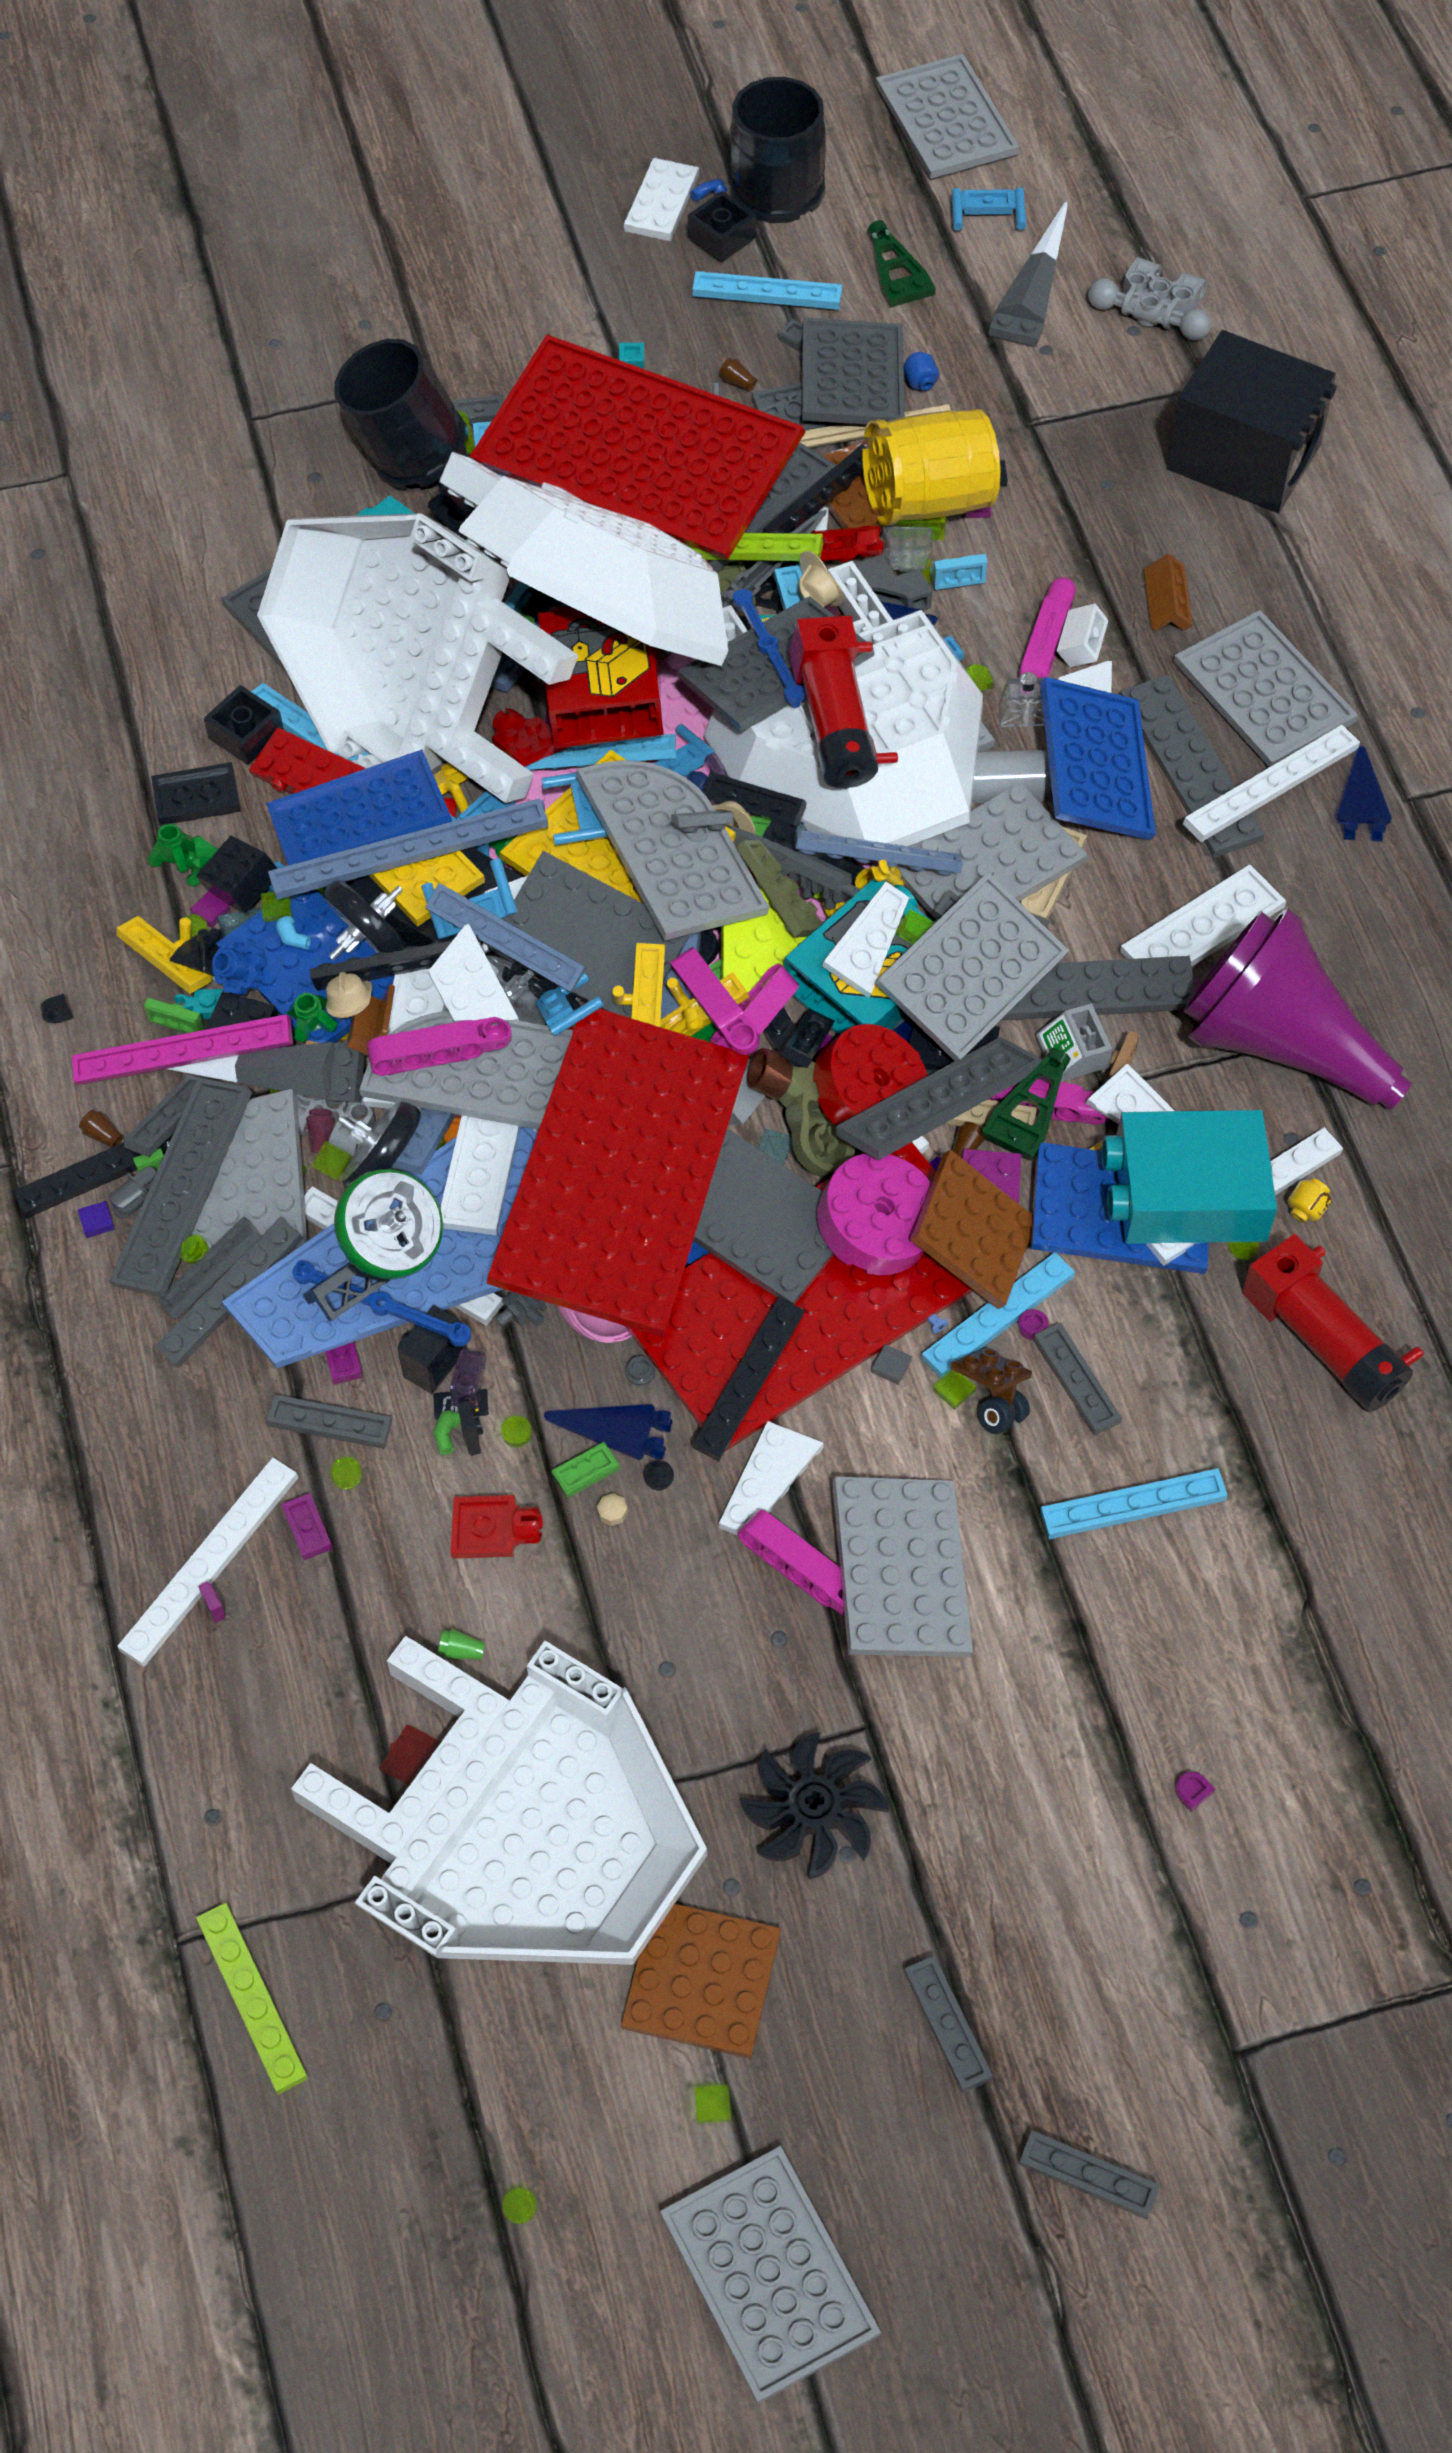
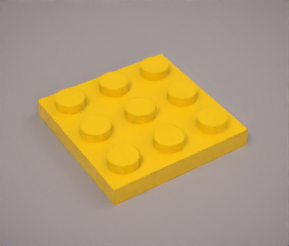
M460 850L369 875L387 895L398 885L403 889L393 901L417 927L431 918L429 910L425 908L427 902L421 887L422 885L432 882L435 890L438 883H441L464 896L485 882L484 875Z

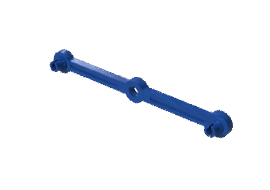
M747 589L735 591L733 593V603L739 607L740 611L745 613L758 638L759 651L767 654L785 688V700L791 703L793 708L800 707L801 701L805 698V690L802 686L796 685L778 652V639L773 635H769L752 604V592Z
M303 1260L298 1261L292 1270L293 1277L299 1284L313 1283L317 1285L329 1276L316 1271L310 1262ZM344 1283L338 1288L344 1289ZM350 1284L349 1291L361 1293L364 1289ZM385 1292L371 1293L360 1301V1303L370 1306L375 1315H393L448 1337L454 1346H464L471 1340V1331L466 1324L456 1322L452 1325L392 1301L390 1295ZM379 1301H385L384 1305H377Z

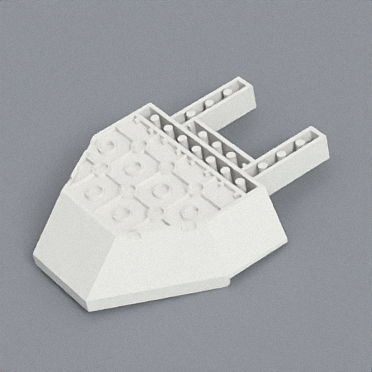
M454 452L451 453L440 482L449 487L448 493L459 498L465 497L464 502L476 508L460 526L459 532L468 537L467 542L479 548L483 546L485 554L497 559L499 557L502 558L500 563L507 566L509 576L649 646L722 666L728 653V644L717 572L702 558L700 553L647 522L586 503L563 488L543 482L540 488L506 476L501 477L472 458Z
M421 513L310 517L287 520L257 614L328 751L336 752L347 760L349 757L359 755V758L352 762L369 768L422 749L431 771L446 760L505 803L526 797L534 773L474 731L502 652L549 685L569 680L579 656L502 602L511 577L504 566L453 531ZM368 752L369 755L363 756L362 753Z
M853 561L828 569V572L840 586L843 593V602L839 605L845 616H852L855 632L864 640L871 641L873 644L874 656L855 666V672L869 733L874 740L876 753L897 752L898 762L878 764V772L875 777L860 786L852 788L829 786L824 781L817 751L818 745L807 695L801 701L800 707L793 708L790 703L742 732L714 709L706 728L704 739L715 751V757L729 778L804 799L807 802V806L798 827L804 831L910 846L969 823L983 711V694L922 610L892 620ZM731 605L724 607V623L727 642L747 632V629Z
M405 1636L387 1660L390 1675L459 1719L397 1804L388 1813L312 1763L308 1765L291 1788L295 1801L391 1863V1866L381 1879L374 1875L356 1900L355 1905L436 1958L633 1965L706 1858L707 1848L625 1687L621 1688L547 1641H544L527 1665V1678L509 1701Z

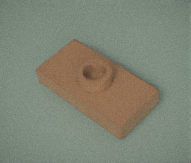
M1129 1030L1121 1050L1114 1051L1110 1061V1067L1113 1068L1109 1074L1108 1081L1127 1063L1131 1064L1137 1051L1139 1033Z

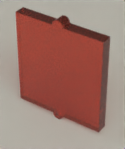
M407 1724L397 1741L390 1744L391 1750L379 1769L410 1786L441 1742Z

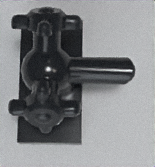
M441 484V487L438 489L439 494L429 501L428 508L434 513L433 516L441 520L454 533L466 540L468 537L460 533L459 528L476 508L464 502L465 497L459 498L448 493L449 487Z

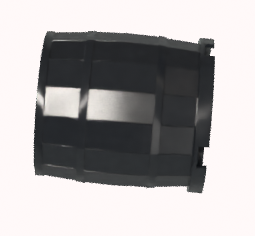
M766 77L749 83L738 92L732 104L733 112L730 125L731 197L755 213L759 221L790 223L799 220L800 214L806 213L809 210L810 212L816 210L825 196L826 132L823 100L813 87L801 80L789 77Z
M384 339L373 342L355 352L340 368L334 382V397L339 403L347 423L368 457L372 460V464L383 482L400 489H407L406 485L419 483L420 487L431 485L441 479L452 452L464 455L466 449L463 445L468 437V427L458 411L455 410L454 404L436 373L424 359L416 345L404 339Z

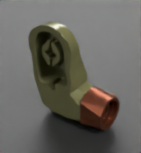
M766 1048L759 1049L753 1056L748 1068V1086L754 1091L760 1092L774 1100H779L786 1107V1119L792 1131L793 1150L798 1161L809 1172L817 1176L829 1177L833 1175L844 1162L855 1157V1148L836 1136V1126L827 1118L817 1100L820 1095L817 1083L813 1082L815 1062L812 1061L808 1068L803 1066L796 1067L781 1056L783 1052Z

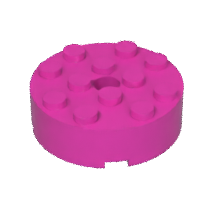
M861 1154L850 1158L835 1171L824 1188L819 1205L817 1206L818 1227L825 1243L841 1261L849 1266L853 1264L865 1269L868 1274L891 1275L907 1270L918 1262L925 1253L910 1239L931 1187V1182L914 1165L893 1155H887L880 1160H876L868 1154Z

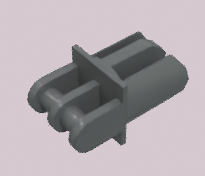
M146 1167L134 1177L127 1173L128 1180L109 1195L113 1211L118 1218H127L143 1205L156 1175L154 1168Z

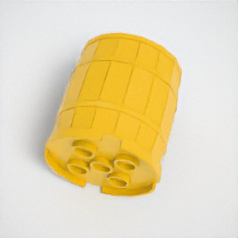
M982 409L945 410L904 416L887 422L880 419L870 420L865 427L864 438L869 437V444L867 449H862L864 482L871 508H878L881 516L877 517V520L881 525L891 526L896 525L898 521L922 520L963 514L968 511L991 507L996 502L1000 489L999 450L990 419Z

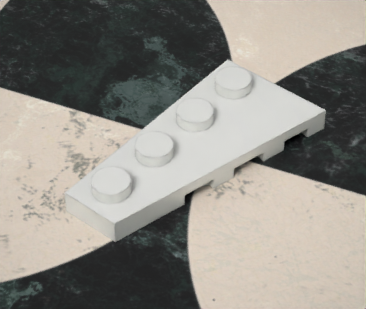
M885 882L825 959L822 967L869 998L909 897L888 882Z
M1128 1063L1086 1101L1087 1105L1119 1124L1121 1112L1174 1111Z
M768 1421L719 1522V1528L738 1536V1531L758 1510L770 1513L774 1504L780 1497L782 1498L786 1494L789 1486L798 1476H801L814 1456L821 1452L824 1443Z

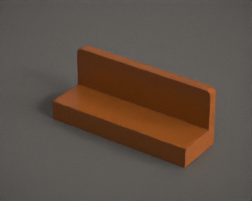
M1168 553L1144 569L1151 628L1157 631L1168 623L1173 622L1185 631L1193 626L1185 565Z
M388 985L381 999L371 996L369 1005L360 1013L352 1016L347 1047L368 1055L367 1043L373 1038L387 1034L394 996V985Z

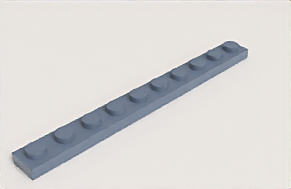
M539 798L268 871L276 900L326 887L335 880L344 882L548 827V819Z

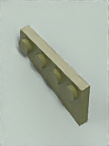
M743 840L736 847L742 855L745 865L755 875L757 884L766 892L771 900L772 907L779 912L785 921L787 930L794 937L810 936L823 924L815 914L818 911L816 906L811 901L807 903L797 893L800 887L793 879L791 880L789 877L781 874L780 871L783 867L760 840Z

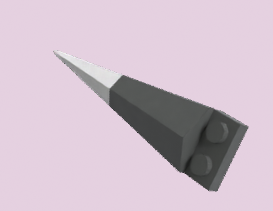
M1067 201L1060 208L998 305L996 314L989 327V336L1037 346L1044 328L1067 211Z
M327 1042L268 1049L167 1069L278 1091L292 1089L294 1094L334 1102L361 1103L359 1089L363 1080L365 1054L347 1047V1043Z

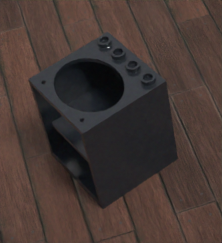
M1222 329L1178 397L1167 470L1279 514L1321 446L1330 400L1333 399L1337 389V385L1334 384L1336 373ZM1304 444L1309 445L1310 447L1299 469L1288 483L1297 453L1301 451Z

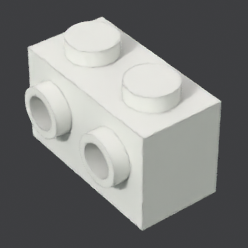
M1096 604L1068 610L1057 652L1069 667L1096 662L1109 620Z

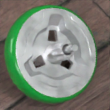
M379 1169L359 1176L343 1191L335 1209L334 1230L343 1254L356 1268L380 1279H401L419 1272L434 1258L442 1240L443 1217L435 1196L422 1181L403 1171ZM393 1200L401 1202L400 1208L389 1209ZM374 1220V1223L369 1225L370 1231H366L364 1222ZM400 1233L403 1234L407 1245L401 1247L394 1240Z

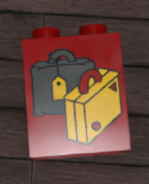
M570 606L561 607L552 612L538 613L540 629L579 655L569 680L550 685L546 683L554 748L664 735L653 646H649Z

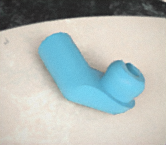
M284 916L279 918L276 930L281 941L285 945L308 950L311 944V937L296 933L295 926L293 925L295 921L292 917Z

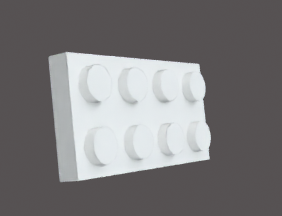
M653 158L624 223V231L671 241L689 200L690 191L693 190L699 177V167Z

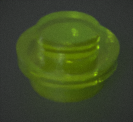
M191 1235L183 1242L180 1256L186 1263L195 1264L209 1250V1247L203 1237Z
M1229 1242V1249L1235 1257L1246 1260L1253 1258L1257 1254L1259 1242Z
M517 2188L505 2196L502 2209L505 2217L510 2222L524 2224L534 2217L537 2203L530 2191Z

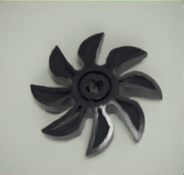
M820 1732L806 1736L797 1744L793 1751L792 1768L799 1781H791L782 1772L767 1749L761 1756L759 1777L764 1790L771 1796L786 1799V1802H764L740 1798L744 1814L753 1824L760 1828L773 1830L786 1822L793 1824L783 1834L759 1849L757 1853L760 1856L772 1861L790 1860L801 1853L806 1835L815 1836V1850L808 1879L824 1875L835 1863L838 1844L832 1832L829 1831L831 1829L839 1830L840 1834L848 1840L863 1862L869 1854L871 1836L866 1821L862 1816L845 1812L842 1809L862 1808L889 1813L886 1798L879 1789L870 1783L857 1780L846 1785L844 1788L836 1787L845 1777L871 1760V1757L856 1750L836 1752L829 1756L825 1773L821 1776L814 1774V1761ZM812 1801L819 1802L817 1810L810 1809Z

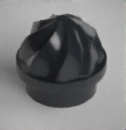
M661 1460L651 1462L644 1470V1481L653 1490H665L674 1480L673 1468L667 1462Z

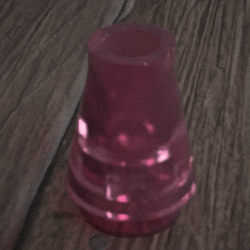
M328 1109L309 1110V1116L306 1117L311 1152L326 1153L328 1151L329 1138L335 1121L334 1117H332V1111Z

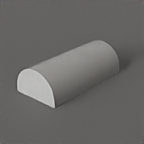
M1048 750L979 751L976 759L972 803H986L1020 782L1039 802L1053 801Z

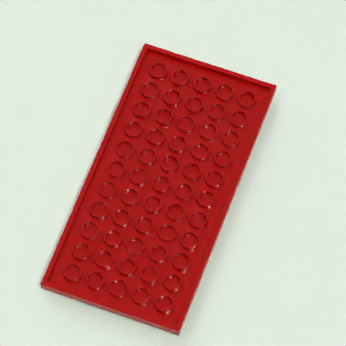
M546 334L469 457L488 469L540 488L543 482L563 488L586 503L647 522L682 543L728 560L804 436L805 429L802 425Z
M598 1009L577 1022L486 1284L664 1338L749 1055H741L734 1051V1049L603 1009Z
M913 1142L889 1154L914 1165L923 1172L932 1184L936 1171ZM832 1177L816 1187L823 1191ZM926 1252L912 1267L891 1275L866 1273L867 1270L853 1264L849 1266L834 1254L796 1302L795 1306L805 1310L804 1317L727 1450L766 1426L768 1421H774L882 1351L884 1345H891L925 1323L932 1315L939 1314L974 1290ZM709 1253L684 1269L664 1338L630 1327H626V1329L702 1429L778 1298Z

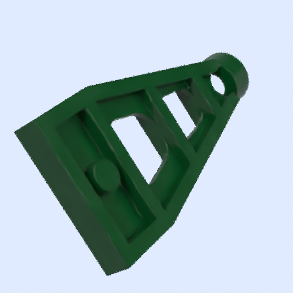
M877 220L871 223L867 232L872 240L880 291L889 308L934 296L936 287L923 266L890 233L884 221ZM894 250L899 256L885 261L882 253ZM904 266L912 274L892 280L889 270Z
M1051 1048L1040 1064L994 1109L982 1130L981 1136L1034 1161L1040 1145L1047 1138L1062 1075L1071 1061L1069 1055L1060 1049ZM1039 1078L1051 1084L1045 1099L1029 1092L1031 1086ZM1026 1101L1039 1108L1038 1119L1034 1125L1031 1126L1012 1116V1111L1021 1102Z

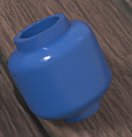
M915 352L908 356L904 363V374L910 387L914 390H930L939 379L940 373L933 357L928 353Z

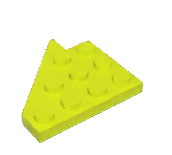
M759 885L757 886L769 905L768 914L721 926V979L734 972L748 993L773 965L781 963L784 967L785 957L809 937H794L787 930L785 921L779 912L772 907L770 898Z

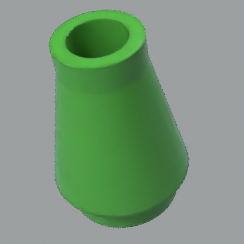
M452 1628L451 1631L443 1630L438 1655L445 1656L444 1659L481 1660L485 1642Z

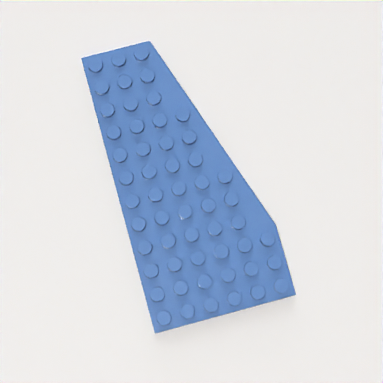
M520 1128L497 1235L443 1228L439 1249L428 1265L411 1276L390 1280L374 1291V1294L385 1292L390 1295L392 1301L422 1313H427L433 1305L441 1310H446L503 1290L502 1288L486 1284L537 1137V1133L532 1128ZM457 1136L435 1151L422 1175L406 1172L422 1181L430 1189L440 1208ZM393 1200L389 1209L400 1208L401 1202ZM374 1220L364 1222L366 1231H370L369 1225L374 1223ZM334 1223L222 1301L226 1311L276 1369L408 1323V1321L390 1314L384 1316L375 1315L370 1306L360 1302L329 1322L316 1302L312 1304L307 1303L302 1294L314 1287L315 1284H299L295 1281L292 1270L298 1261L310 1262L316 1271L329 1276L350 1262L343 1254L337 1242ZM403 1242L400 1244V1246L404 1247L406 1246V1243ZM353 1276L350 1284L364 1289L366 1278ZM372 1280V1281H371V1285L374 1284V1283L377 1282V1281H376V1280ZM330 1292L324 1297L333 1312L341 1307L342 1295ZM379 1301L377 1305L382 1306L385 1304V1301Z

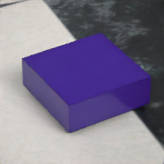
M106 1201L77 1209L86 1238L115 1230Z

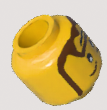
M1315 1178L1301 1180L1287 1200L1289 1207L1292 1209L1290 1214L1302 1223H1305L1306 1220L1318 1221L1332 1202L1329 1195L1330 1189Z

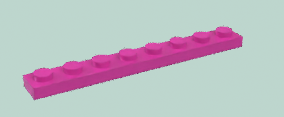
M287 1014L75 1054L72 1055L73 1082L77 1085L290 1046L293 1045L291 1017Z

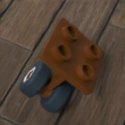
M984 1348L951 1363L952 1370L990 1389L992 1397L983 1401L978 1410L979 1421L982 1427L989 1433L1000 1434L1011 1428L1014 1420L1017 1423H1021L1030 1414L1027 1398L1016 1390L1018 1383L1032 1377V1371L1023 1367L1022 1363L1008 1360L1000 1356L996 1350Z

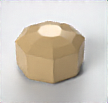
M612 1493L602 1496L597 1505V1512L601 1522L614 1526L623 1523L628 1514V1508L623 1497Z

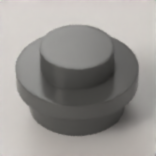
M644 1356L634 1357L627 1363L625 1368L626 1377L629 1382L638 1386L650 1383L656 1373L653 1363Z

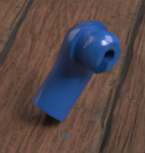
M715 179L704 182L691 190L690 196L697 202L713 191L715 195L720 191L726 193L727 187L724 185L725 182L723 180Z

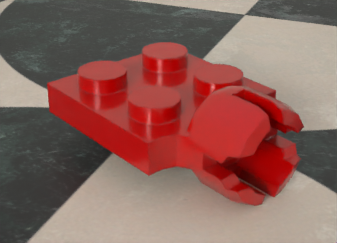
M877 525L812 532V534L823 535V547L820 558L823 563L828 560L850 561L858 554L864 558H871L883 553L884 541L879 537V532H882V530Z
M505 708V712L509 715L500 710L494 716L492 725L496 729L494 731L496 735L492 736L493 745L524 767L566 749V747L554 748L552 728L540 717L526 719L518 711L510 708Z
M515 1495L454 1497L450 1551L452 1559L514 1557L516 1546L539 1543L542 1538V1533H539V1530L543 1528V1520L539 1508L517 1506Z

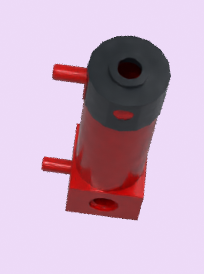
M852 616L797 619L789 655L795 683H804L818 745L817 751L823 779L829 786L835 788L860 786L875 777L878 772V764L897 763L899 760L897 752L876 753L874 740L869 733L855 672L854 662L857 653L872 652L873 644L871 641L857 642Z
M1294 1233L1250 1264L1242 1294L1269 1322L1280 1317L1343 1383V1386L1368 1412L1378 1410L1393 1399L1409 1382L1413 1375V1370L1409 1366L1423 1357V1350L1416 1346L1400 1357L1388 1344H1385L1319 1276L1323 1265L1320 1258L1325 1256V1249L1318 1245L1311 1250Z

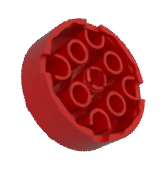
M874 1024L856 1025L843 1032L820 1052L813 1070V1082L817 1083L820 1095L817 1100L827 1118L835 1126L928 1076L919 1053L905 1039L893 1030Z

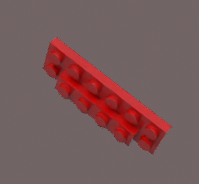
M278 727L248 770L252 776L269 783L278 792L283 793L286 791L294 794L366 768Z

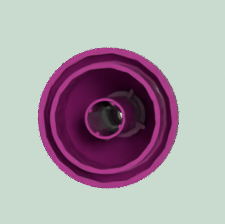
M1288 908L1283 910L1275 920L1260 911L1219 959L1183 1011L1196 1021L1187 1037L1200 1047H1213L1251 1054L1310 1072L1348 1090L1373 1106L1380 1102L1389 1110L1393 1109L1412 1084V1082L1401 1075L1403 1067L1380 1046L1355 1017L1322 967L1305 933L1301 918Z

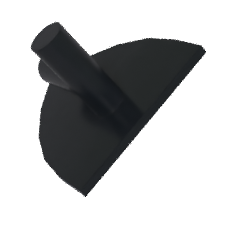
M211 928L209 931L201 929L198 931V935L184 942L174 952L169 961L215 977L212 971V961L218 950L216 943L227 936L228 933L225 928Z

